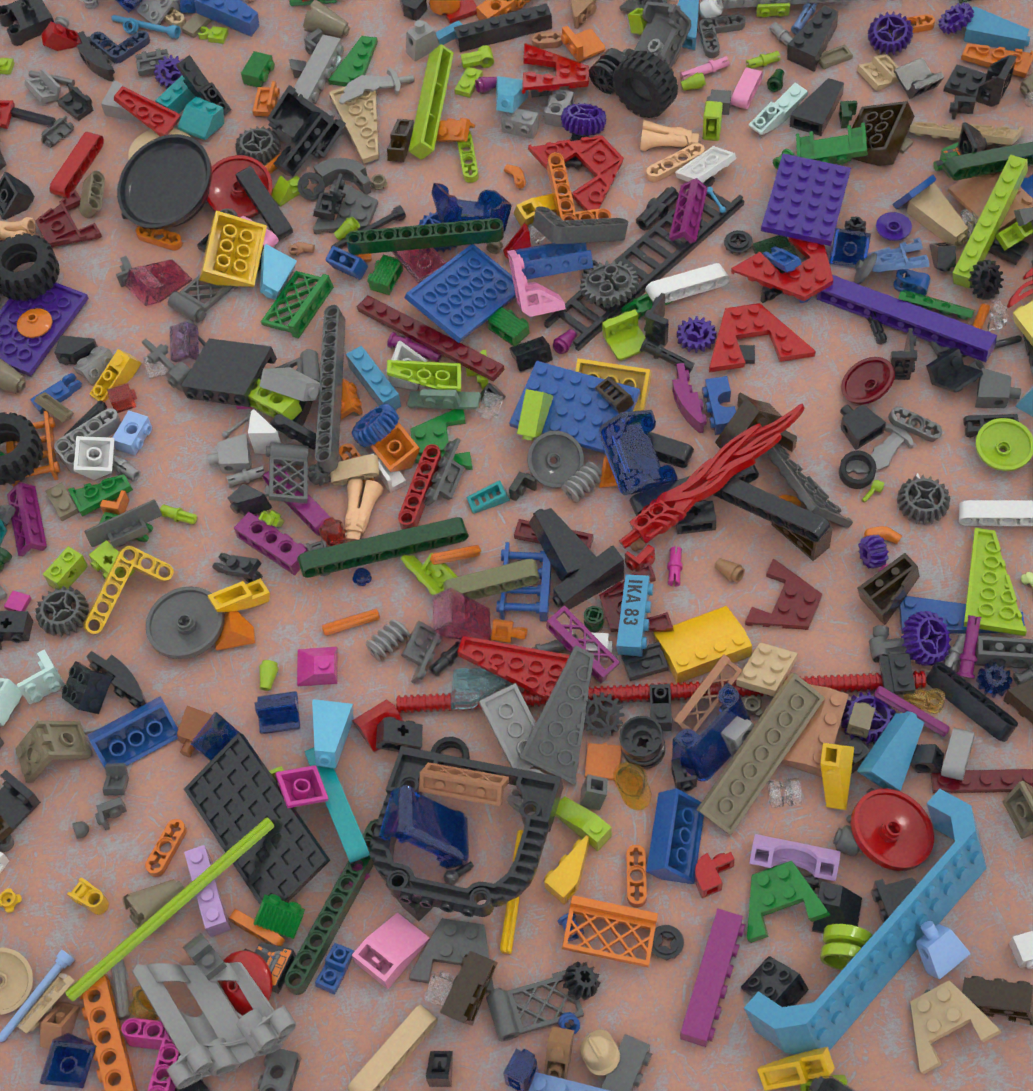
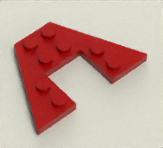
M524 43L523 64L556 68V73L553 76L551 74L541 75L535 72H523L522 94H525L526 90H536L538 92L560 90L562 86H569V89L588 87V65Z
M603 135L592 138L584 137L576 141H570L569 139L557 141L556 143L546 142V145L539 146L528 145V151L546 170L549 155L551 153H560L564 158V163L576 156L595 176L571 193L572 198L584 211L600 209L624 160Z
M788 237V240L807 258L795 270L782 274L761 252L731 268L732 274L737 273L748 277L749 281H756L770 289L774 287L782 290L783 294L794 296L802 301L833 285V276L825 245Z
M760 303L729 307L724 310L709 366V373L745 367V360L737 339L769 335L779 362L815 357L816 351Z

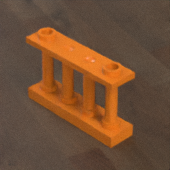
M44 411V420L34 422L33 425L36 429H46V435L39 437L42 443L47 442L48 450L42 452L43 458H49V465L41 466L37 469L34 468V473L30 476L51 472L56 481L59 480L58 472L61 471L59 462L56 460L53 428L56 427L54 417H50L48 411ZM6 442L7 454L12 452L19 442ZM15 481V484H12V486L15 487L21 481Z

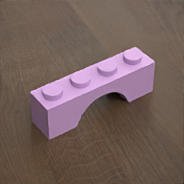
M755 834L749 864L772 868L773 866L793 861L797 867L809 871L814 877L836 881L841 851Z
M205 845L184 852L192 881L212 865L210 854ZM214 879L196 895L204 926L210 937L231 930L227 913L222 903L216 880Z

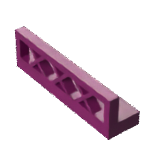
M697 178L682 184L680 187L669 235L671 241L684 237L690 244L696 242L708 189Z
M19 482L7 494L9 505L16 509L11 519L18 556L23 557L31 548L43 551L47 548L36 487Z
M565 605L547 620L546 628L570 653L575 645L586 650V643H593L597 646V653H592L594 657H597V660L593 659L591 675L600 684L620 664V661ZM565 613L570 619V625L561 624L557 618ZM572 629H580L584 633L583 639L574 638ZM600 657L609 658L613 664L605 669L600 664Z

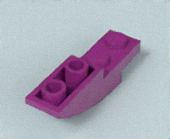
M684 363L677 364V379L672 380L674 400L685 420L698 433H703L704 425H707L706 415L702 414L701 411L703 410V401L699 399L698 392H693L692 385H688V381H690L689 370H685Z

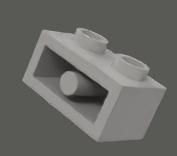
M518 108L513 113L503 112L501 116L502 132L534 139L539 128L538 113Z

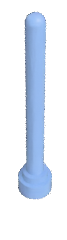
M61 949L56 955V964L0 1032V1042H4L59 972L67 966L70 967L75 961L64 950Z

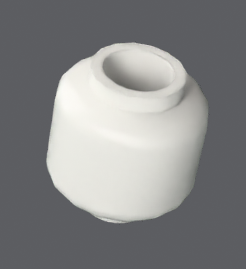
M722 0L701 1L699 4L700 16L702 18H712L721 15L724 7Z

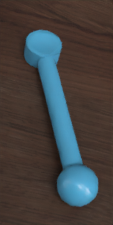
M707 187V194L712 196L720 208V213H725L726 208L721 205L713 193V188Z

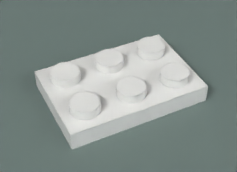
M712 146L675 171L677 178L687 182L697 178L704 183L706 179L716 175L724 167L729 166L731 162L736 160V156L733 152Z

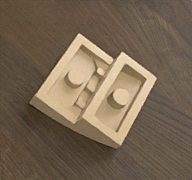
M887 54L875 56L872 62L861 64L857 68L859 74L875 91L884 89L899 81L894 73L898 66Z

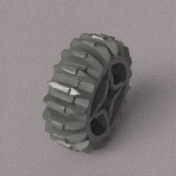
M257 126L255 129L250 127L249 131L244 130V134H239L235 144L237 155L252 157L264 165L280 154L281 149L278 135H276L275 131H272L270 128L266 129L264 126L262 128Z
M915 475L913 480L908 478L906 483H903L901 489L898 490V508L902 510L903 516L908 515L909 521L915 519L916 524L919 521H922L924 525L927 521L933 524L935 520L939 521L942 516L944 517L950 507L949 489H945V484H939V479L933 481L931 476L926 479L924 475L919 479ZM910 494L913 495L914 501L912 502L908 497ZM934 498L938 500V505L934 504Z
M62 586L61 590L55 587L54 592L48 591L47 596H42L43 601L37 602L38 608H35L36 620L47 634L50 633L53 636L58 634L62 637L64 633L70 635L72 630L77 632V627H83L82 622L86 620V615L89 614V604L85 596L79 590H74L71 586L68 589ZM72 602L76 604L75 610L72 609ZM49 613L53 614L52 620H49Z

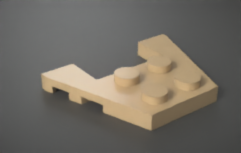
M950 980L910 1001L919 1069L923 1074L942 1065L932 1043L964 1025L972 1022L983 1042L1002 1033Z

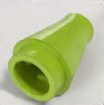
M698 72L680 82L683 91L701 89L703 86H706L703 73Z
M354 217L347 218L338 230L334 232V235L341 241L346 238L349 232L358 231L360 224Z
M263 660L262 664L259 665V689L271 691L279 670L277 662Z

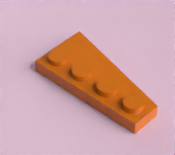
M967 44L962 53L961 60L989 68L991 64L1009 55L1017 57L1013 75L1026 78L1033 63V50L1029 53L1022 52L1023 49L1010 51L1005 50V47L991 49L986 45Z

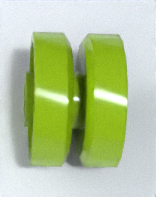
M828 925L824 928L823 942L825 945L821 947L820 960L829 967L843 970L873 935L869 931L853 925Z

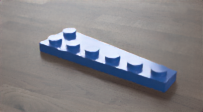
M906 596L899 605L901 629L905 627L904 622L911 615L920 611H931L932 613H937L938 617H942L943 623L948 624L946 629L951 631L949 634H966L967 627L963 626L966 604ZM1021 612V614H1022V622H1023V625L1025 626V623H1024V615H1023V612ZM979 629V633H978V634H981V633H1002V632H995V631H989V630Z

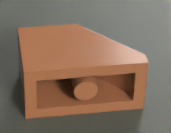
M59 1002L41 1022L40 1047L48 1048L52 1051H61L71 1038L80 1005Z

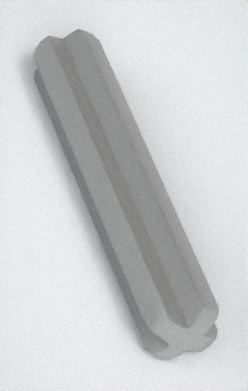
M122 959L111 968L117 1016L119 1019L130 1017L125 969Z

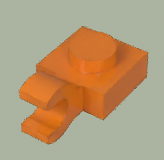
M494 619L491 640L511 643L512 637L525 639L528 628L513 627V621Z

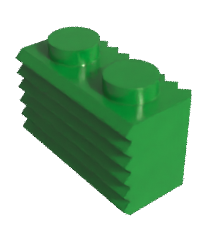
M253 51L252 56L241 71L243 83L253 87H261L264 82L266 83L268 74L275 67L272 55Z
M383 254L381 259L376 261L373 273L368 275L367 282L369 283L370 290L390 295L403 272L402 260Z
M500 307L488 319L489 330L513 346L518 345L530 334L528 322L524 318L520 319L515 316L514 312L510 309L506 310Z
M264 894L253 924L294 939L305 909L296 902L287 903L282 901L277 895L270 894L268 896Z

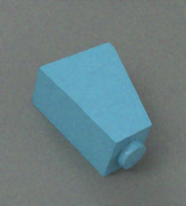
M265 244L261 256L260 292L267 298L276 300L292 274L297 260Z

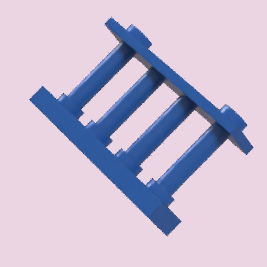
M550 243L516 250V253L520 254L521 258H523L525 269H522V272L527 280L593 268L591 250H587L586 243Z
M505 542V549L501 550V561H504V565L510 564V559L540 560V562H543V567L538 569L539 579H542L541 585L537 587L526 586L501 593L500 601L497 600L496 611L500 612L501 620H505V611H530L539 614L540 621L547 622L552 565L544 551H540V553L511 552L510 543ZM507 593L537 594V596H540V602H536V604L506 603Z

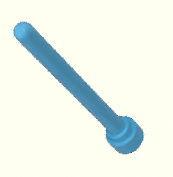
M112 15L111 17L112 21L124 23L127 19L117 15ZM136 20L139 27L167 33L171 38L178 39L181 34V28L176 25L166 27Z

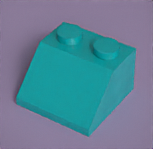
M195 97L186 104L178 130L206 140L224 125L223 107Z

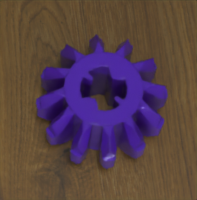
M879 535L866 536L858 544L860 559L863 560V565H866L868 569L882 567L889 559L887 544L884 543V539Z

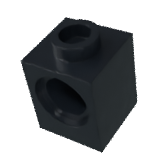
M917 744L910 765L917 773H941L944 753L936 744Z

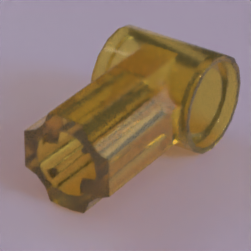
M937 688L929 691L916 689L915 694H904L903 699L919 709H926L932 714H937L943 710L945 694ZM937 699L939 703H932L930 700Z

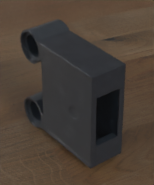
M17 0L8 5L0 6V24L3 27H8L7 32L14 46H21L26 41L40 36L49 23L54 22L43 0Z

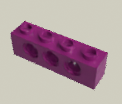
M248 512L234 527L237 538L295 576L300 570L297 558L300 554L307 552V548L301 543L297 544L288 534L280 533L273 525L269 526L263 520H259V515H253Z

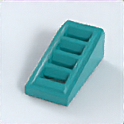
M500 480L466 497L474 514L510 501L506 489ZM485 496L487 501L483 502L482 497ZM476 499H478L479 504H480V505H478V506L476 505V503H475V501H474V500H476Z

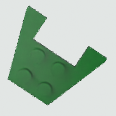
M464 409L451 410L410 428L411 438L420 448L415 463H419L423 450L430 444L437 445L440 448L441 456H444V448L449 442L447 426L466 424ZM470 452L455 454L453 458L455 462L465 467L466 470H473Z
M793 861L752 875L747 940L750 943L769 937L764 921L765 915L796 904L805 903L808 918L811 922L830 916L828 910Z

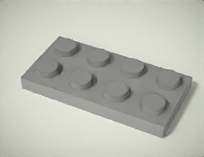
M516 683L480 700L478 703L510 767L522 770L535 767L536 765L519 757L536 722Z

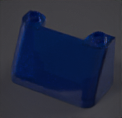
M433 183L432 198L440 223L498 218L503 222V230L505 232L512 204L496 190L482 191L476 202L459 200L456 196L449 195V190L444 184Z
M652 410L622 412L602 424L599 428L600 440L618 488L623 495L636 494L678 480L677 474L671 465L660 466L648 433L656 426V419Z
M728 682L721 688L718 695L719 702L722 704L719 707L721 713L700 735L691 729H684L673 738L672 760L679 758L681 765H685L686 772L691 776L697 775L698 781L704 782L709 780L731 757L721 732L737 716L752 722L739 692Z
M402 785L399 788L392 789L379 837L386 841H389L390 837H395L399 839L398 842L400 843L409 842L436 855L437 860L440 861L439 866L446 869L466 865L469 858L468 818L461 811L452 810L413 791L414 789L410 786Z

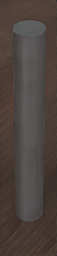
M30 70L29 76L39 78L40 72ZM49 74L57 83L71 84L73 86L75 84L73 79Z

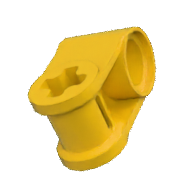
M80 877L78 884L66 895L75 903L96 915L105 913L109 907L107 898L100 890ZM100 899L97 904L93 905L96 900Z

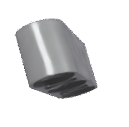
M953 728L941 776L963 781L975 732Z

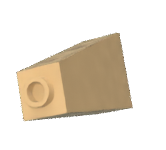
M932 183L909 201L907 214L941 240L956 246L962 245L966 241L968 226L936 184Z

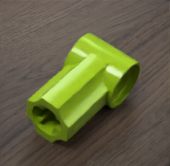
M487 45L481 46L475 52L460 54L463 68L481 65L483 68H489L494 64L492 50Z

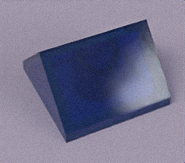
M836 228L829 264L854 268L859 260L863 261L868 256L871 233Z
M214 712L190 744L211 761L240 732L221 715Z
M70 1033L53 1039L41 1075L40 1084L84 1088L97 1046Z

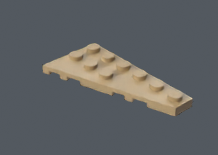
M345 87L329 92L330 99L341 120L346 123L345 128L363 164L379 159L376 91H364L362 96L352 99L343 105L340 104L339 100L341 95L344 94L343 90Z

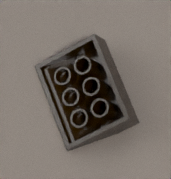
M908 101L861 107L852 129L859 128L861 123H865L868 155L851 159L876 166L894 164L915 117Z

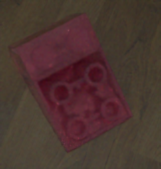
M171 259L130 268L126 287L145 306L160 303L173 292L190 283L192 278Z
M453 588L446 589L433 595V631L446 638L462 640L463 636L491 641L490 608Z

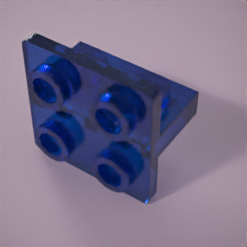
M297 691L259 696L257 702H254L255 711L259 718L260 734L300 729Z

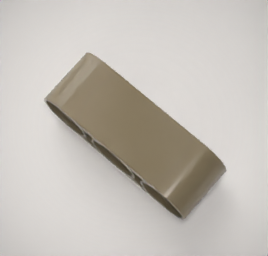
M97 170L93 171L83 182L79 211L85 218H91L102 206L105 177Z

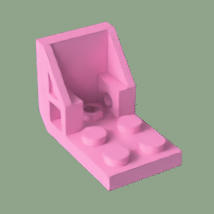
M515 250L507 251L516 300L522 312L532 317L566 309L565 302L559 294L537 282L527 283V278L522 272V269H525L523 258Z

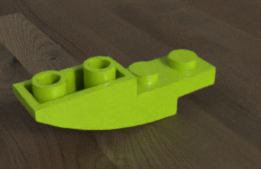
M1031 221L1022 226H1018V223L1015 222L999 232L995 237L1003 249L1007 250L1033 235V226Z

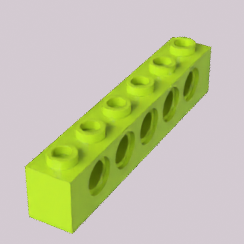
M259 378L248 396L251 407L272 418L277 414H281L293 420L302 411L298 399L260 387L261 380Z

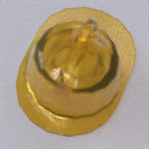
M628 762L620 763L613 771V779L625 804L634 810L645 809L649 805L652 795L647 782L648 776L643 767Z
M135 986L132 989L133 1000L128 1011L138 1019L156 1021L159 1017L141 986Z

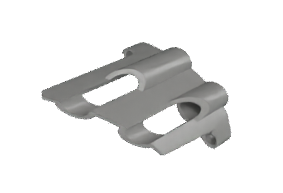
M153 963L136 965L132 973L180 1053L179 1059L168 1070L166 1069L177 1089H183L211 1075L219 1076L237 1069L240 1064L257 1056L267 1055L279 1050L284 1045L282 1042L287 1040L296 1028L297 1024L286 1006L282 1005L283 1007L274 1010L242 963H225L227 967L210 981L197 965ZM218 981H236L253 1010L243 1016L236 1012ZM163 982L186 983L202 1009L201 1016L191 1017L180 1012Z

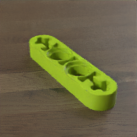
M469 130L467 142H457L464 181L474 183L478 180L479 175L472 134ZM466 147L470 148L469 151H463L462 149ZM466 160H472V161H473V162L470 163V164L464 163Z

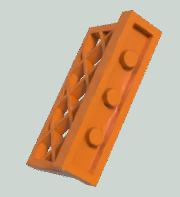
M572 895L562 949L649 967L658 913ZM573 914L582 915L586 922L577 927L572 920ZM602 919L607 924V927L598 931L592 922ZM619 923L625 924L629 929L628 932L621 936L614 928ZM589 925L595 934L585 939L580 930ZM640 928L649 929V937L641 940L635 931ZM611 930L617 939L607 944L602 934ZM574 933H577L582 940L577 946L567 944L568 938ZM632 934L638 944L629 949L623 939ZM597 937L604 945L599 950L593 949L589 942ZM618 942L625 949V952L620 955L614 954L610 948ZM641 946L646 953L645 960L637 959L632 951Z

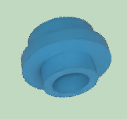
M127 18L124 21L123 29L125 32L135 34L138 31L139 25L136 19Z

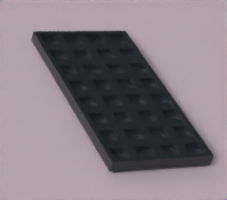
M238 733L184 788V791L225 853L265 818H269L273 822L274 828L233 863L259 904H261L264 894L268 896L270 894L277 895L282 901L288 903L331 861L295 808H287L279 785L244 734Z

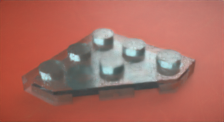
M481 667L478 669H454L451 710L472 709L478 705V701L499 692V689L504 686L509 687L513 685V683Z

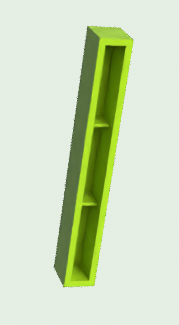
M442 44L429 53L408 151L421 160L432 153L435 148L454 54Z
M1014 155L1009 156L952 273L953 284L971 289L969 287L972 284L969 281V278H972L970 271H974L973 265H977L978 261L985 260L995 235H997L1028 172L1027 159Z

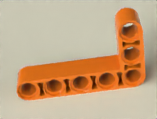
M551 153L548 157L547 172L557 216L563 221L611 218L610 211L604 208L575 212L564 158L560 153Z

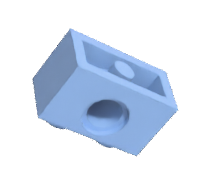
M132 411L127 412L112 437L115 439L114 446L116 450L131 455L137 454L138 450L142 448L145 438L152 430L148 416Z

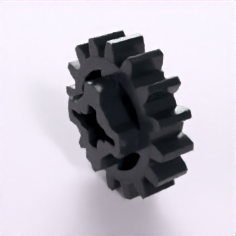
M978 261L977 265H973L974 271H970L972 278H969V281L972 284L969 287L974 288L972 294H977L978 299L989 300L990 298H995V294H1000L998 289L1003 288L1000 284L1001 281H1004L1000 276L1003 274V271H999L1000 265H996V261Z
M601 692L600 697L593 694L594 699L591 701L588 698V705L586 706L584 724H588L586 731L593 729L594 736L597 732H600L601 737L604 736V732L611 736V730L618 731L616 725L623 724L619 720L620 717L625 716V714L619 712L623 705L617 706L619 699L611 700L612 694H609L607 698L604 697V692ZM601 701L609 702L613 707L607 708L602 706ZM594 704L596 708L594 714L588 716L589 709ZM598 706H600L603 712H608V715H606L607 724L601 718L596 717L599 714ZM616 714V719L610 726L609 719L611 715ZM599 722L603 725L604 729L597 728L591 723Z

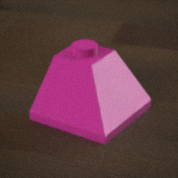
M338 648L298 649L297 686L337 684Z
M316 765L279 771L275 774L287 808L325 802L329 799Z

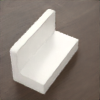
M378 459L379 477L390 493L407 484L400 471L390 472L381 459Z

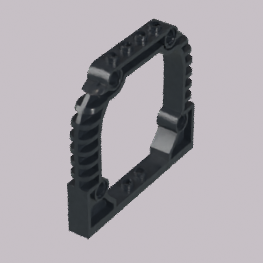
M401 746L386 787L387 795L371 837L370 854L374 867L387 882L392 896L403 903H419L425 908L437 907L449 913L452 911L460 912L467 917L489 916L493 912L494 907L503 906L508 901L519 897L530 886L540 862L547 834L551 831L563 791L562 778ZM427 763L509 777L508 784L517 786L518 794L524 801L521 803L519 811L525 827L513 864L508 873L496 883L476 882L468 888L416 878L408 866L394 862V847L408 806L418 802L422 797V792H419L420 771ZM530 812H535L533 815H527ZM403 882L401 886L395 887L396 884ZM486 900L484 904H478L479 901Z

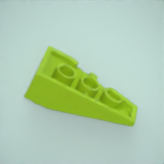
M387 360L388 376L435 390H457V392H461L460 363Z

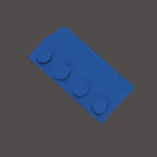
M160 696L88 734V738L104 768L106 764L125 763L127 766L178 739V727Z
M677 788L658 793L646 872L661 880L694 884L704 816L697 811L701 801Z

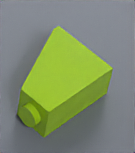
M526 389L517 434L523 435L522 439L533 441L534 438L542 434L553 395Z

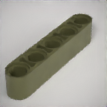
M525 559L446 580L443 583L446 603L456 605L534 585L540 579L536 561Z

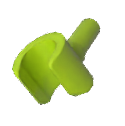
M874 480L871 489L863 497L862 501L865 503L875 491L881 493L884 488V482Z

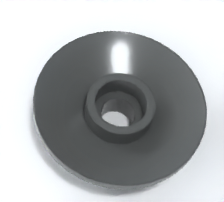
M875 253L856 263L854 267L856 270L854 282L860 285L870 274L877 260Z

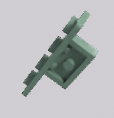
M421 389V391L410 392L407 405L409 408L478 409L481 394L480 392H457V390Z

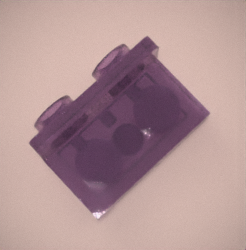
M183 322L170 327L171 361L178 362L187 358L197 360L199 356L198 326L189 322Z

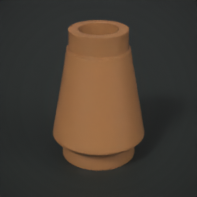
M719 558L715 563V568L731 582L738 583L745 574V569L740 564Z

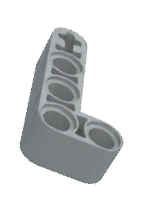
M112 408L106 409L55 442L54 448L60 460L71 473L78 474L73 470L76 436L107 438L114 434L121 424L117 411Z

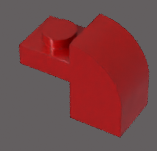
M731 852L717 854L712 860L709 854L706 853L698 860L695 868V884L702 898L722 890L723 882L718 873L734 867L735 859Z

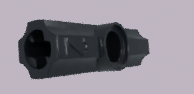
M667 187L657 198L653 197L648 202L646 209L636 218V223L640 229L648 230L659 218L663 219L667 215L669 208L678 200L679 193L674 187Z

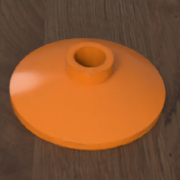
M39 308L24 312L17 321L19 333L27 338L40 337L47 333L52 326L50 313Z

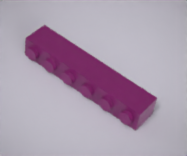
M717 908L681 1029V1040L703 1047L707 1046L708 1041H713L716 1028H713L712 1025L714 1019L719 1020L722 1007L718 1006L720 998L725 999L728 986L724 985L726 977L731 978L734 965L730 964L732 957H737L740 945L736 944L738 936H743L745 924H742L743 916Z

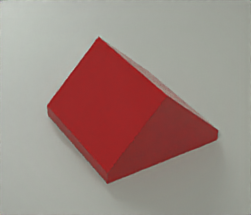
M387 699L352 720L373 752L379 750L376 748L377 725L382 719L394 717L397 720L403 721L395 705Z

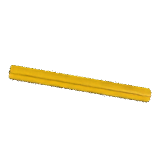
M523 830L517 831L513 862L518 850ZM520 896L508 901L506 904L500 952L503 954L512 953Z

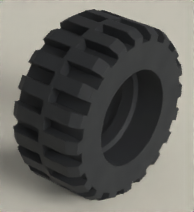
M644 50L630 53L616 67L612 79L613 88L616 89L615 93L619 96L621 103H624L628 110H632V113L639 114L640 117L654 118L660 116L674 102L678 93V85L674 72L668 67V64L663 62L661 57L655 56L652 52L647 53Z
M24 233V235L16 234L15 237H8L4 242H0V293L3 296L18 301L21 299L22 301H28L29 298L36 299L37 296L46 294V291L54 286L53 283H56L60 269L55 253L47 240L34 234L31 236V234ZM30 262L34 263L30 268L24 271L13 272L18 266Z
M0 413V444L8 441L19 442L12 452L0 456V485H5V483L11 485L15 484V481L24 480L27 475L30 476L34 473L33 469L38 468L40 465L39 460L43 458V444L36 428L25 416L17 415V413Z

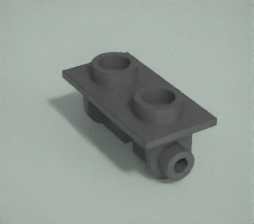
M67 116L57 119L51 128H46L42 132L41 142H45L48 147L54 146L62 140L58 134L60 133L63 137L67 136L73 131L74 125L71 122L67 123Z

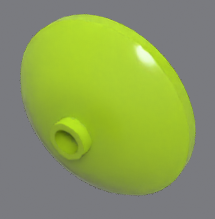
M1008 418L991 420L983 425L977 434L975 442L976 451L980 459L993 469L1014 471L1025 466L1033 456V436L1026 426L1016 420Z

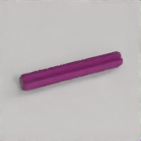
M882 686L876 689L874 694L876 698L902 713L906 711L915 713L917 718L924 722L925 727L940 736L945 737L948 734L950 727Z

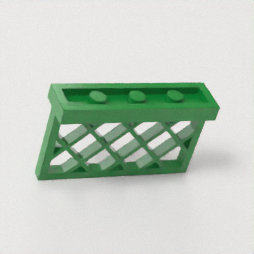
M295 271L261 320V324L289 332L293 337L299 339L334 288L329 275L322 274L319 277ZM298 278L305 279L304 281L295 284ZM317 282L315 286L309 287V284ZM307 285L308 289L298 292V288ZM293 290L296 291L295 294H292V295H290V296H286V295L288 294V292H291V291H293ZM309 294L306 299H300V297ZM298 298V302L289 305V301ZM284 303L287 304L286 307L277 309L279 305ZM300 307L297 312L292 313V309ZM289 311V315L280 318L279 314ZM278 316V319L269 321L270 318ZM291 320L288 326L282 324L283 322Z

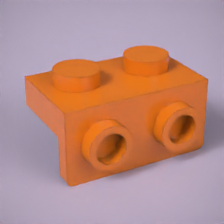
M272 81L271 87H258L252 110L253 116H269L276 106L277 98L280 96V89L277 87L276 81Z
M447 118V120L440 121L437 141L467 142L469 129H475L476 125L467 118H460V120Z
M344 378L342 381L340 421L352 412L359 415L363 413L361 408L362 402L358 398L356 385Z

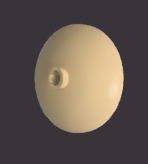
M0 948V977L2 979L0 983V1015L12 1012L20 1007L29 996L33 984V974L28 961L19 952L9 948Z

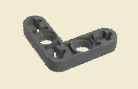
M734 14L705 18L699 22V33L704 53L708 58H716L719 55L720 45L717 34L744 29L745 16ZM719 23H725L726 25H725V26H719L718 24H719ZM706 37H712L713 39L707 40V39H705V38H706Z

